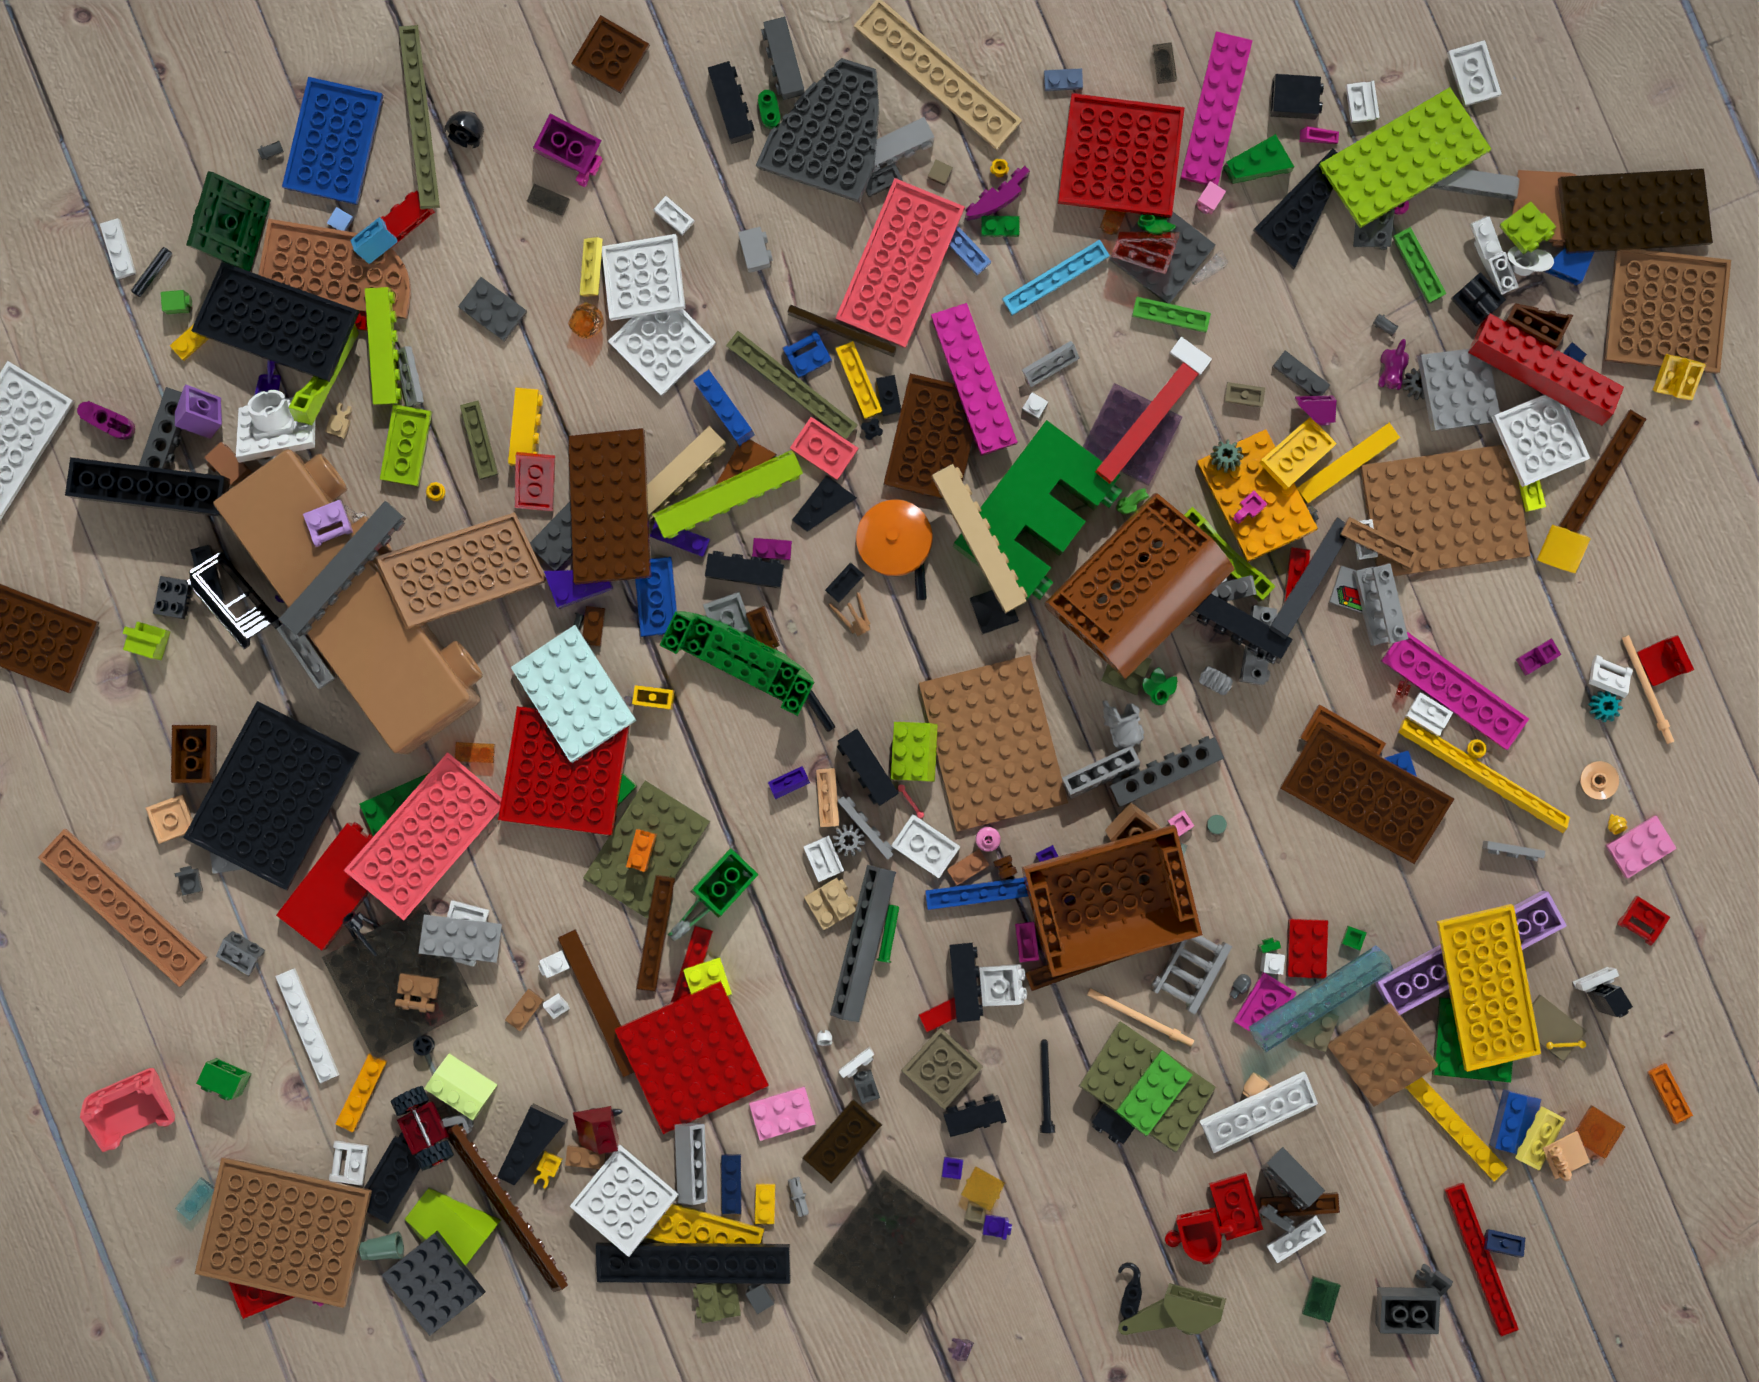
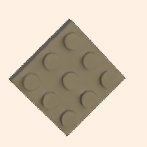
M940 1027L901 1071L945 1110L983 1068V1065Z

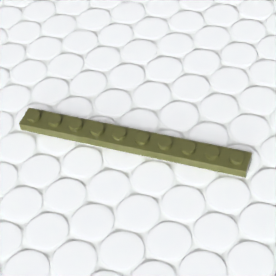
M418 25L399 26L420 208H440Z

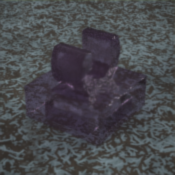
M952 1338V1341L957 1344L955 1349L948 1348V1351L953 1353L952 1358L957 1361H967L974 1343L968 1339Z

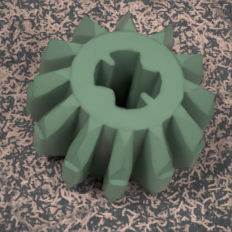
M1229 439L1226 440V444L1219 441L1218 446H1213L1212 450L1214 452L1210 454V457L1213 458L1212 465H1217V470L1223 467L1225 473H1227L1228 468L1231 471H1235V466L1240 467V460L1243 459V455L1240 454L1242 448H1236V442L1232 445L1229 444Z

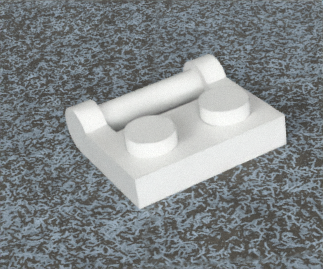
M1596 655L1592 661L1589 684L1625 698L1629 693L1630 677L1633 669L1629 667L1623 668ZM1605 669H1608V670H1610V671H1613V672H1615V673H1618V674H1620V675H1622V676H1619V675H1617V674H1614V673H1612V672H1609V671H1607V670H1605Z
M334 1141L333 1148H335L329 1181L363 1185L369 1145ZM343 1149L347 1150L344 1176L339 1174Z

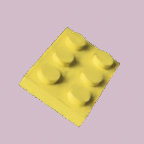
M1541 1106L1535 1115L1531 1128L1526 1133L1522 1145L1518 1148L1515 1158L1540 1171L1546 1159L1543 1147L1556 1140L1566 1119Z

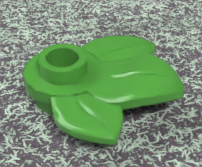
M1139 489L1128 498H1121L1117 502L1116 510L1121 512V514L1136 512L1137 504L1149 498L1146 489Z

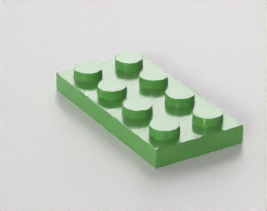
M1161 1050L1115 1112L1144 1136H1148L1192 1074Z

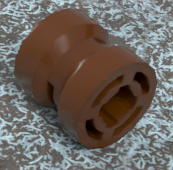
M1011 855L993 861L994 866L999 870L998 876L1000 880L1018 873L1016 867L1012 865Z

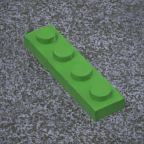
M1411 227L1394 235L1392 238L1427 303L1429 304L1446 295V291Z
M1136 297L1132 317L1204 333L1207 332L1211 316L1209 312Z

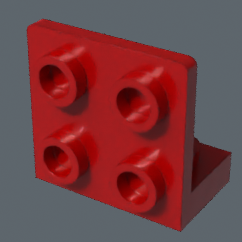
M1678 635L1670 636L1637 652L1651 686L1659 685L1680 674L1689 673L1694 670Z

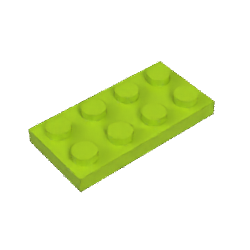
M393 404L380 480L419 487L432 411Z

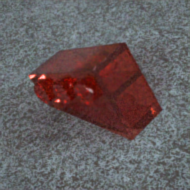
M1119 232L1111 257L1166 274L1180 232H1163L1160 235L1148 232Z

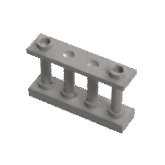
M1391 564L1353 571L1370 645L1373 646L1385 642L1391 644L1407 640L1408 635Z
M1202 936L1191 938V940L1213 951L1215 957L1212 962H1207L1184 949L1183 947L1187 940L1180 941L1160 977L1156 976L1152 983L1154 987L1152 991L1158 994L1160 989L1186 1002V1010L1193 1014H1196L1232 946L1225 942H1222L1221 945H1216ZM1181 955L1204 968L1206 973L1203 979H1198L1175 966L1174 963L1178 956ZM1169 972L1195 985L1196 991L1194 995L1189 996L1167 984L1165 980Z

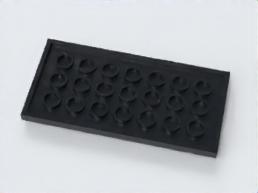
M221 262L191 331L197 335L330 382L360 312L357 309Z

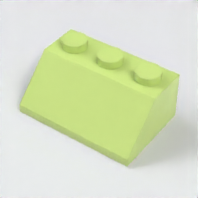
M449 1053L424 1089L471 1120H474L490 1098L497 1084Z

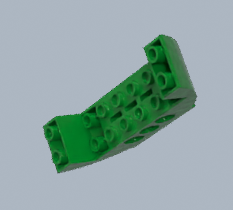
M675 611L659 645L675 654L683 650L783 701L780 708L796 716L799 715L815 683L811 675L798 663L787 657L786 654L757 641L753 637L721 621L696 613Z

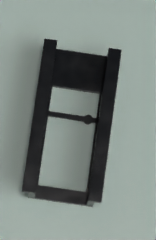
M222 551L189 571L190 579L186 583L243 650L250 646V638L272 625L277 629L282 625L279 617L273 613L224 556ZM218 563L244 592L243 595L227 605L223 604L199 576ZM244 597H248L256 607L236 619L228 608Z

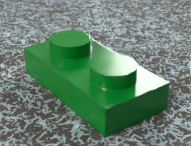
M1020 216L981 217V236L1019 237Z

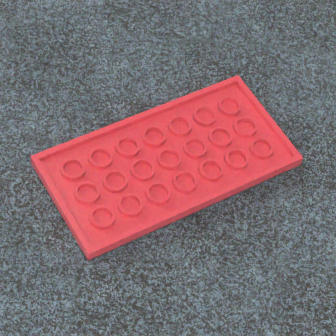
M894 178L835 319L906 348L965 210V206Z
M447 752L344 871L402 920H405L500 811L502 798Z

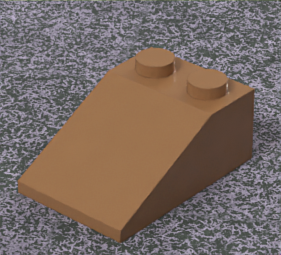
M1130 802L1105 831L1111 841H1116L1161 827Z

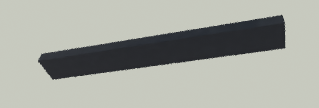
M1338 517L1334 520L1269 627L1270 630L1284 639L1290 634L1347 539L1340 535L1345 522Z

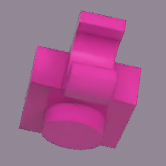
M595 154L586 174L579 173L577 175L576 181L578 185L586 187L589 175H596L603 161L601 156Z
M1253 491L1240 502L1239 505L1242 509L1234 515L1233 520L1239 524L1247 515L1253 519L1267 507V503Z

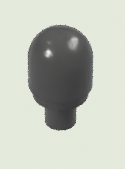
M1246 974L1239 975L1233 982L1232 987L1234 989L1229 995L1236 999L1240 993H1245L1251 986V978Z

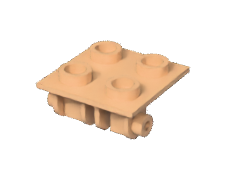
M1578 1131L1543 1147L1555 1179L1561 1178L1564 1181H1569L1572 1176L1571 1171L1589 1163Z

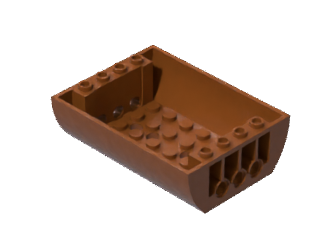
M1154 493L1044 604L1052 615L1126 679L1235 568L1222 549L1209 535L1158 493ZM1156 542H1163L1160 548H1153ZM1143 555L1149 556L1146 562L1139 561ZM1121 583V587L1118 590H1113V584ZM1103 596L1108 597V599H1107V601H1106L1105 603H1103V604H1099V603H1098V600H1099L1101 597H1103Z

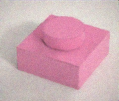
M1184 810L1167 820L1170 825L1176 826L1178 836L1194 827V824Z

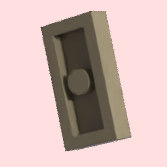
M1227 382L1224 402L1262 408L1265 388Z

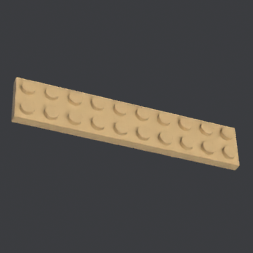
M876 0L854 25V28L994 149L998 150L1021 124L1022 120L883 0Z

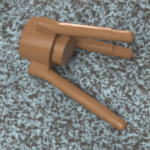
M859 592L857 593V598L863 618L857 616L851 603L847 604L855 619L852 622L853 626L832 603L828 604L847 625L851 633H856L857 637L869 631V624H871Z

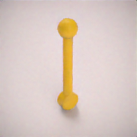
M1583 1040L1578 1041V1043L1553 1044L1552 1042H1547L1546 1044L1547 1049H1553V1047H1586V1042Z

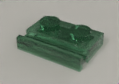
M1312 1275L1302 1314L1330 1323L1341 1285Z

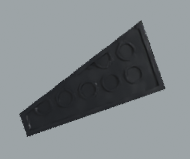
M1333 148L1253 229L1293 270L1333 190L1329 180L1319 167L1321 162L1338 153Z

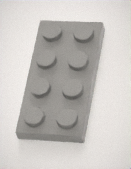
M424 915L419 954L497 963L502 924Z

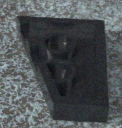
M826 475L792 521L806 532H809L834 513L856 500L857 497Z

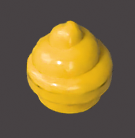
M1611 814L1608 821V829L1614 835L1620 834L1628 828L1626 825L1627 821L1624 817Z

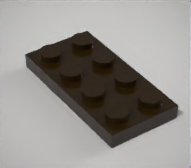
M852 1099L805 1153L802 1159L832 1184L882 1126V1123L856 1100Z

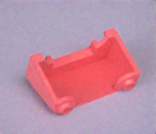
M149 1068L88 1095L83 1101L80 1118L101 1151L105 1152L116 1149L120 1145L122 1136L154 1122L158 1126H169L175 1121V1113L158 1073L154 1068Z

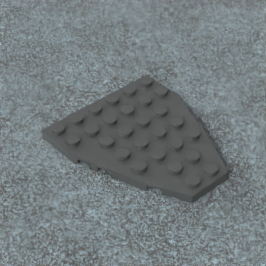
M841 58L835 63L833 68L828 69L824 73V77L820 81L814 82L795 102V107L789 114L786 113L778 127H774L770 131L756 167L860 203L875 169L880 112L878 78L876 69Z

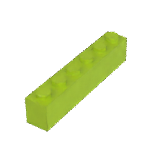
M389 287L365 288L373 405L399 404V400L402 399L401 388H398V380H400L401 376L400 369H397L396 361H399V351L395 350L398 334L397 330H394L396 312L392 309V303H395V294L391 292Z

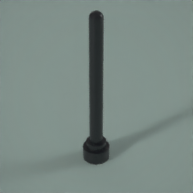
M1043 1039L1040 1042L1043 1121L1040 1125V1133H1055V1124L1051 1120L1048 1041Z

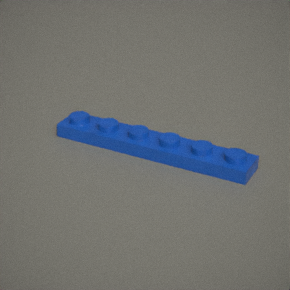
M1024 877L925 890L928 910L1029 897Z

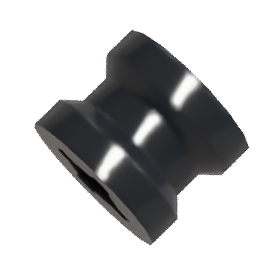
M422 1035L413 1043V1050L420 1056L431 1053L435 1047V1041L429 1035Z

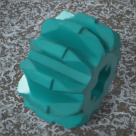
M1606 690L1604 693L1598 691L1597 696L1593 695L1591 697L1594 702L1588 704L1590 707H1593L1589 713H1596L1595 720L1601 718L1602 722H1607V720L1610 722L1614 721V716H1620L1617 710L1623 709L1622 706H1618L1622 699H1616V694H1611ZM1603 703H1608V705H1606L1608 709L1604 710L1603 707L1605 706H1603Z

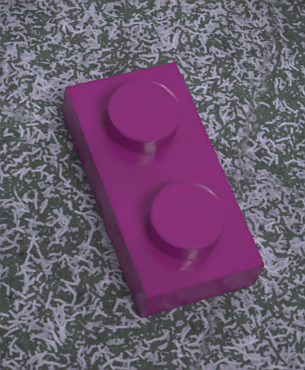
M754 538L752 556L765 559L791 560L792 541Z

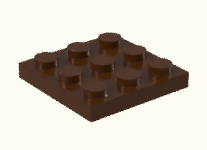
M600 15L571 64L621 94L650 47V44Z

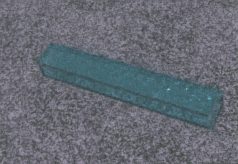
M1372 947L1249 1026L1254 1041L1265 1052H1268L1392 972L1394 969L1389 956L1379 947Z

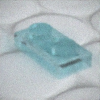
M199 1178L175 1209L191 1221L211 1197L215 1187L204 1178Z

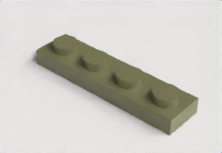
M474 401L460 405L479 479L499 475L480 402Z

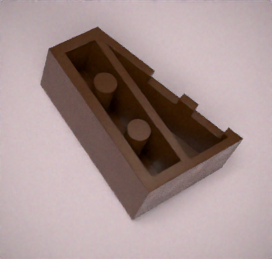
M1515 303L1507 311L1503 321L1556 349L1573 315L1559 314L1552 310H1539L1537 307Z

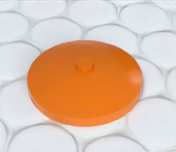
M887 500L873 506L862 517L857 529L856 543L860 556L871 569L887 576H902L919 568L927 559L932 548L933 532L928 518L917 506L903 500Z

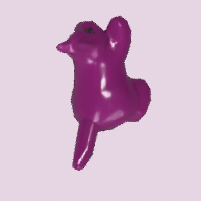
M1405 339L1400 341L1397 349H1386L1383 351L1381 363L1384 364V370L1378 380L1379 387L1386 385L1389 389H1401L1403 370L1409 363V355L1404 351L1406 346Z

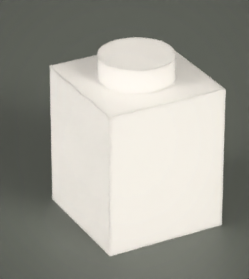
M1270 952L1262 953L1260 971L1283 975L1285 955Z

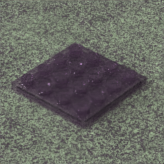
M1114 383L1083 447L1103 462L1152 401ZM1169 410L1120 472L1149 486L1182 416Z

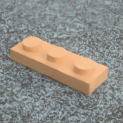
M835 768L816 770L820 827L839 826Z

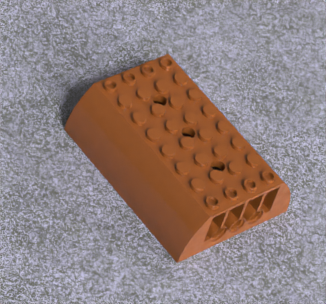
M1175 825L1022 867L1041 946L1052 977L1203 935ZM1146 874L1149 876L1147 882H1139L1141 875ZM1110 885L1112 889L1109 893H1103L1102 887ZM1068 895L1075 897L1074 901L1070 904L1064 902L1065 897Z

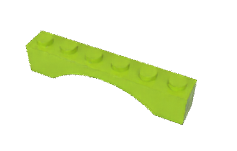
M355 324L330 382L313 376L305 387L296 392L288 407L294 421L313 425L359 335Z
M1191 507L1184 514L1222 549L1235 568L1230 574L1234 579L1253 576L1256 595L1252 596L1258 602L1262 601L1276 587L1260 571L1236 553L1196 509Z

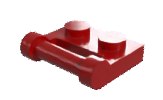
M1635 896L1617 925L1629 929L1651 946L1662 932L1670 916L1639 896ZM1633 916L1653 929L1652 932L1649 934L1630 922L1631 917Z

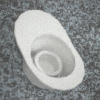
M1514 246L1508 251L1513 272L1520 276H1528L1535 271L1543 272L1549 270L1554 264L1552 255L1543 250L1536 249L1531 253L1528 251L1523 255Z

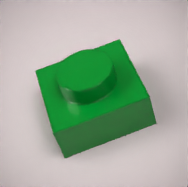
M1347 925L1341 944L1361 951L1367 932Z
M1271 937L1263 939L1262 943L1258 944L1259 952L1266 953L1281 949L1279 940H1274Z

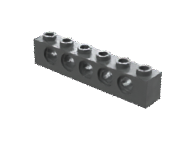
M168 387L165 388L139 466L153 467L154 462L157 460L160 462L159 468L169 469V466L173 464L175 449L181 442L180 434L182 429L175 426V415H172V409L178 405L182 392ZM172 424V431L166 433V427ZM165 442V450L160 451V445Z
M1209 736L1199 739V744L1193 747L1189 744L1180 748L1182 752L1176 755L1172 752L1163 756L1164 760L1159 763L1157 760L1146 764L1147 768L1140 771L1137 768L1129 772V777L1123 779L1120 776L1111 780L1112 784L1108 787L1117 806L1121 807L1224 759L1215 737L1209 738ZM1198 749H1202L1205 753L1202 760H1199L1195 755ZM1180 757L1187 759V766L1184 768L1178 765ZM1163 765H1167L1170 768V773L1167 776L1161 773ZM1146 773H1150L1153 777V781L1150 784H1146L1143 780V776ZM1129 781L1135 783L1136 787L1133 792H1129L1126 789V784Z

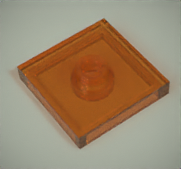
M1591 1105L1575 1131H1578L1583 1146L1606 1159L1625 1126Z

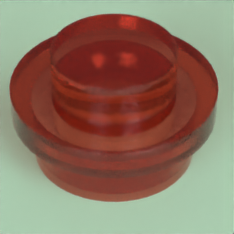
M1400 680L1396 695H1399L1402 699L1404 695L1408 696L1411 688V685H1408L1409 680Z

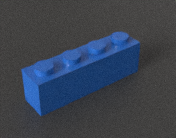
M709 369L693 380L696 387L739 446L755 436L749 424Z

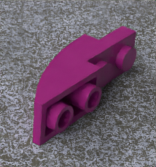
M1026 166L1022 169L1017 168L1011 175L1012 179L1008 183L1004 181L997 190L999 192L993 187L989 191L985 189L979 196L980 200L976 204L971 203L966 208L965 219L970 221L979 219L982 216H989L1013 202L1021 195L1022 189L1019 185L1029 176L1030 170Z

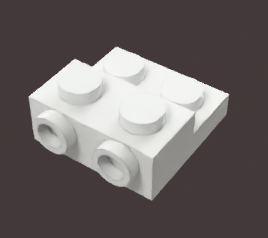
M1021 964L979 968L983 1006L1020 1005L1024 1003V1000L1027 998V991L1022 986V980H1025V970L1021 969Z

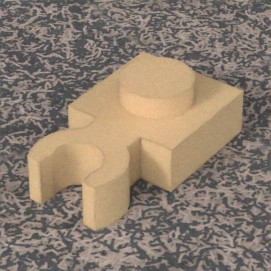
M338 403L336 406L338 413L337 415L331 414L325 432L345 439L351 422L346 417L352 413V407L348 406L347 410L342 412L343 404Z

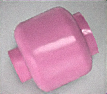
M984 827L977 832L975 841L981 850L992 852L999 847L1001 837L996 829Z

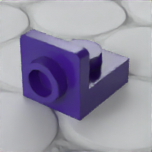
M985 1215L983 1235L1001 1237L1002 1240H1006L1007 1235H1011L1012 1224L1009 1223L1008 1217Z

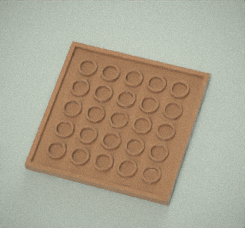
M1641 249L1615 251L1604 361L1661 367L1665 355L1669 354L1706 364L1703 372L1720 373L1731 260Z

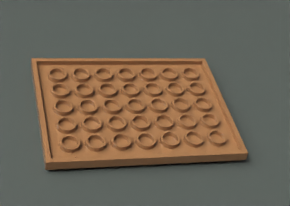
M1504 445L1360 466L1368 518L1373 520L1374 529L1418 550V554L1409 569L1380 554L1375 558L1376 567L1391 564L1393 576H1401L1530 556L1519 481Z
M1030 655L919 683L928 722L938 724L936 753L956 832L1068 803Z
M223 1157L219 1166L195 1274L344 1308L347 1303L372 1190Z

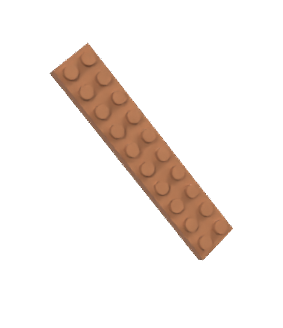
M63 829L38 857L179 987H182L207 959L198 948L67 829Z

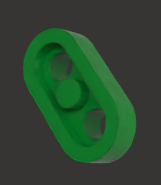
M763 90L758 95L762 123L766 128L773 129L778 127L781 121L777 97L773 91ZM768 96L771 99L770 101L766 102L764 101V98ZM773 115L774 119L769 120L767 117Z

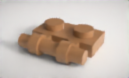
M401 973L397 993L405 995L404 1000L396 999L395 1006L402 1007L403 1010L417 1009L423 1013L427 1011L434 1012L435 1004H429V998H437L440 979ZM412 995L422 997L421 1002L411 1001Z

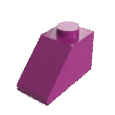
M1333 395L1295 396L1296 403L1319 425L1326 426L1330 425V423H1336L1337 400Z

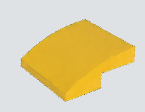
M1666 354L1653 391L1673 395L1676 398L1693 400L1706 364Z
M1552 525L1537 560L1576 574L1591 538L1566 528Z

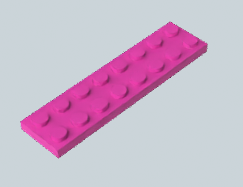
M1216 31L1180 179L1208 185L1211 181L1218 186L1253 40Z
M967 303L931 314L934 328L980 455L983 456L1017 445L1016 436Z
M1407 632V640L1395 642L1391 645L1381 659V662L1504 750L1509 749L1529 718Z

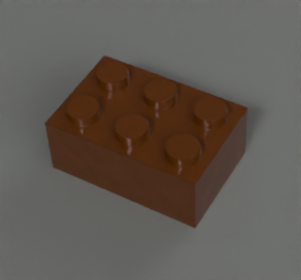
M172 725L171 783H213L216 777L217 726Z

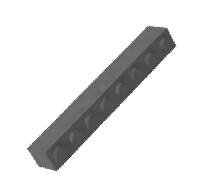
M384 501L284 612L279 620L296 635H306L312 629V623L315 620H320L326 613L324 610L338 600L339 593L342 590H347L352 584L351 580L365 570V564L369 560L373 561L379 554L377 551L391 541V535L403 528L406 518L390 503Z
M871 865L866 867L830 1016L859 1022L896 875L895 871Z

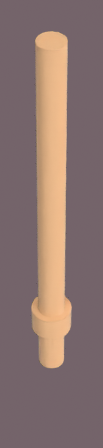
M1625 636L1622 640L1657 719V727L1659 731H1662L1666 743H1672L1674 739L1669 729L1670 724L1664 718L1630 636Z
M1091 988L1087 993L1088 996L1168 1035L1169 1039L1175 1042L1178 1040L1190 1047L1194 1043L1193 1039L1181 1034V1031L1175 1028L1171 1029Z

